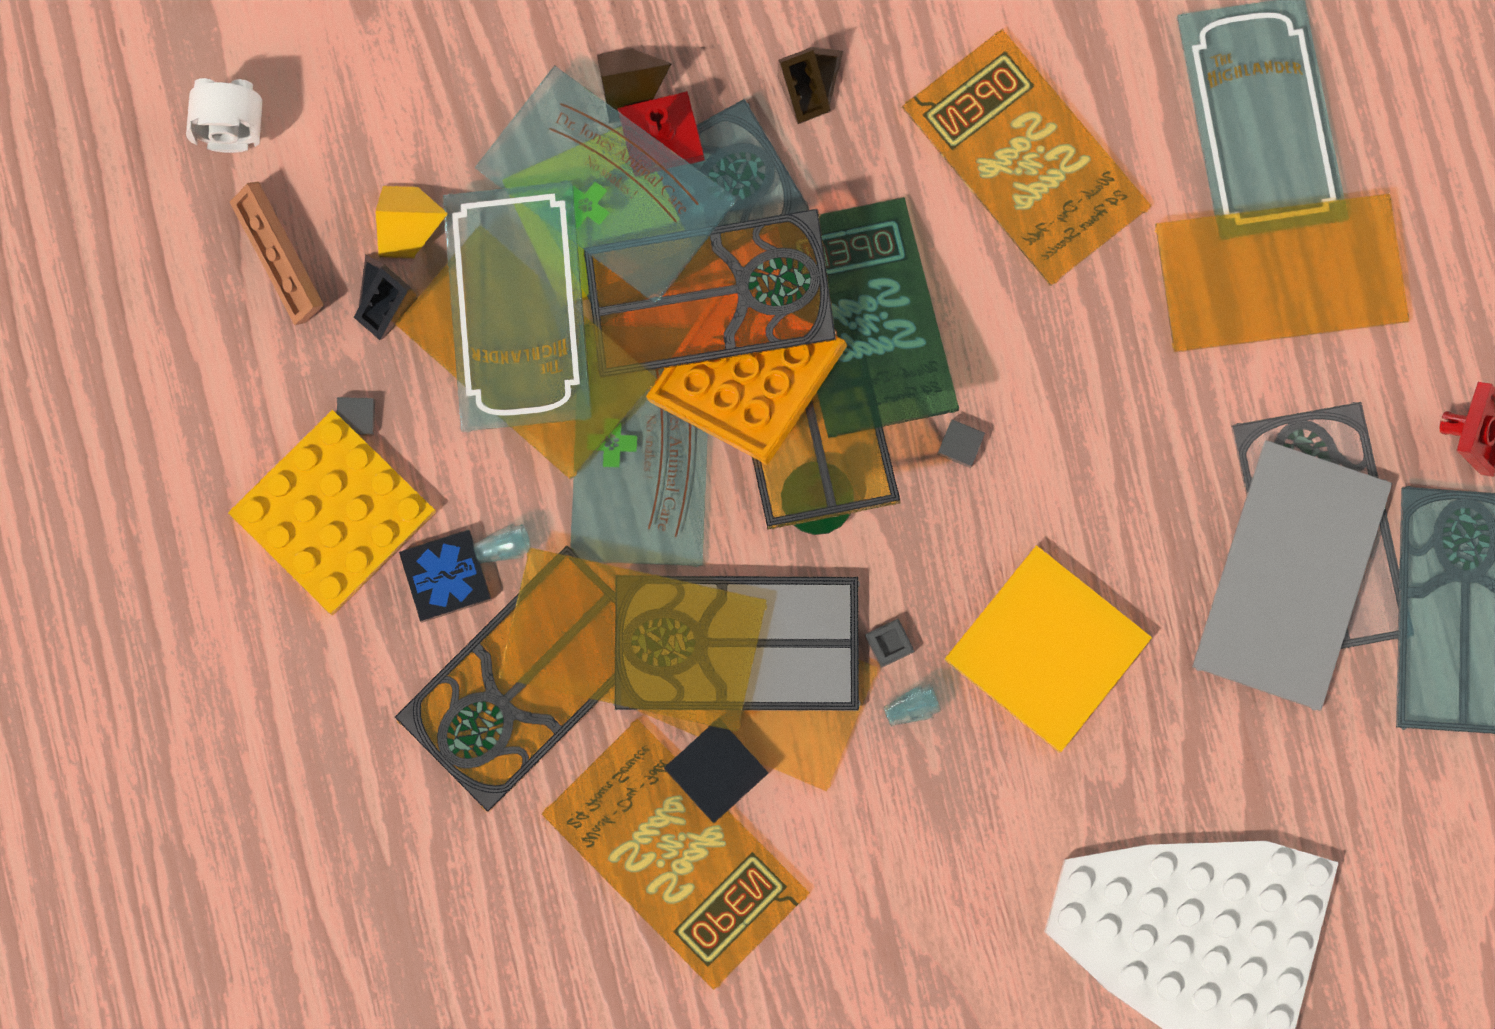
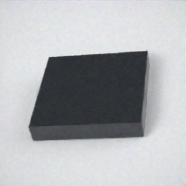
M720 718L714 721L664 767L665 771L713 824L769 774Z

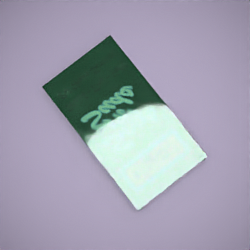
M905 197L819 214L835 336L845 340L847 344L846 349L817 391L827 437L835 438L837 436L959 411ZM787 222L778 227L782 248L799 250L812 258L817 265L814 252L807 237L797 226ZM793 259V268L798 269V261ZM806 266L801 270L802 274L809 273ZM791 284L792 289L797 288V286ZM820 285L814 298L806 306L798 310L799 317L812 324L815 323L819 310ZM799 287L801 294L804 295L806 293L803 287Z

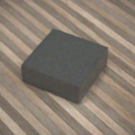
M337 397V414L358 435H374L375 399Z
M951 419L937 455L971 468L985 433Z
M899 619L865 634L880 668L915 652Z

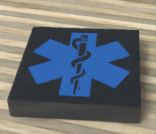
M470 530L399 552L421 623L492 600Z

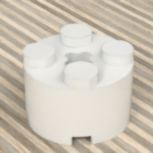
M206 78L197 79L194 83V88L189 93L186 130L188 140L197 145L198 140L206 142L208 150L224 153L248 151V144L254 143L256 147L260 143L263 102L261 96L253 91V84L246 80L238 79L233 80L231 83H223Z

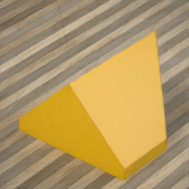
M382 186L375 210L378 256L384 258L415 259V255L448 213L419 187Z

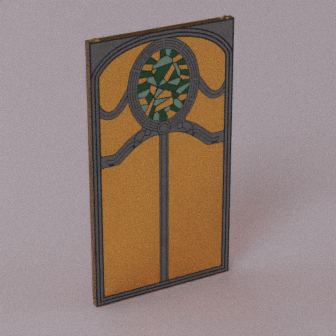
M812 209L585 248L583 257L585 258L600 378L836 341L837 331L834 325L819 210Z

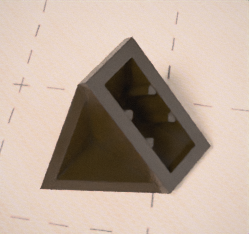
M810 47L778 60L777 77L797 124L831 112L830 103L843 51Z
M632 48L597 54L610 124L621 122L618 108L653 100L672 63Z

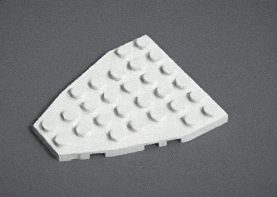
M1268 841L1154 844L1065 859L1044 932L1089 972L1108 992L1162 1029H1295L1338 862Z

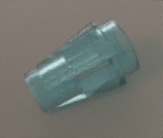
M511 523L481 541L474 543V550L479 563L482 564L522 559L524 554L531 552V543L524 525L515 526Z
M919 684L890 702V704L883 706L891 727L933 719V714L941 712L940 704L931 684L923 687Z

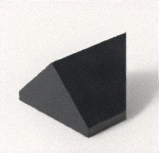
M365 254L359 307L354 318L376 338L382 340L417 303L418 299L413 289L386 265Z

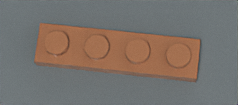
M259 181L247 183L230 201V204L293 324L306 323L324 304Z

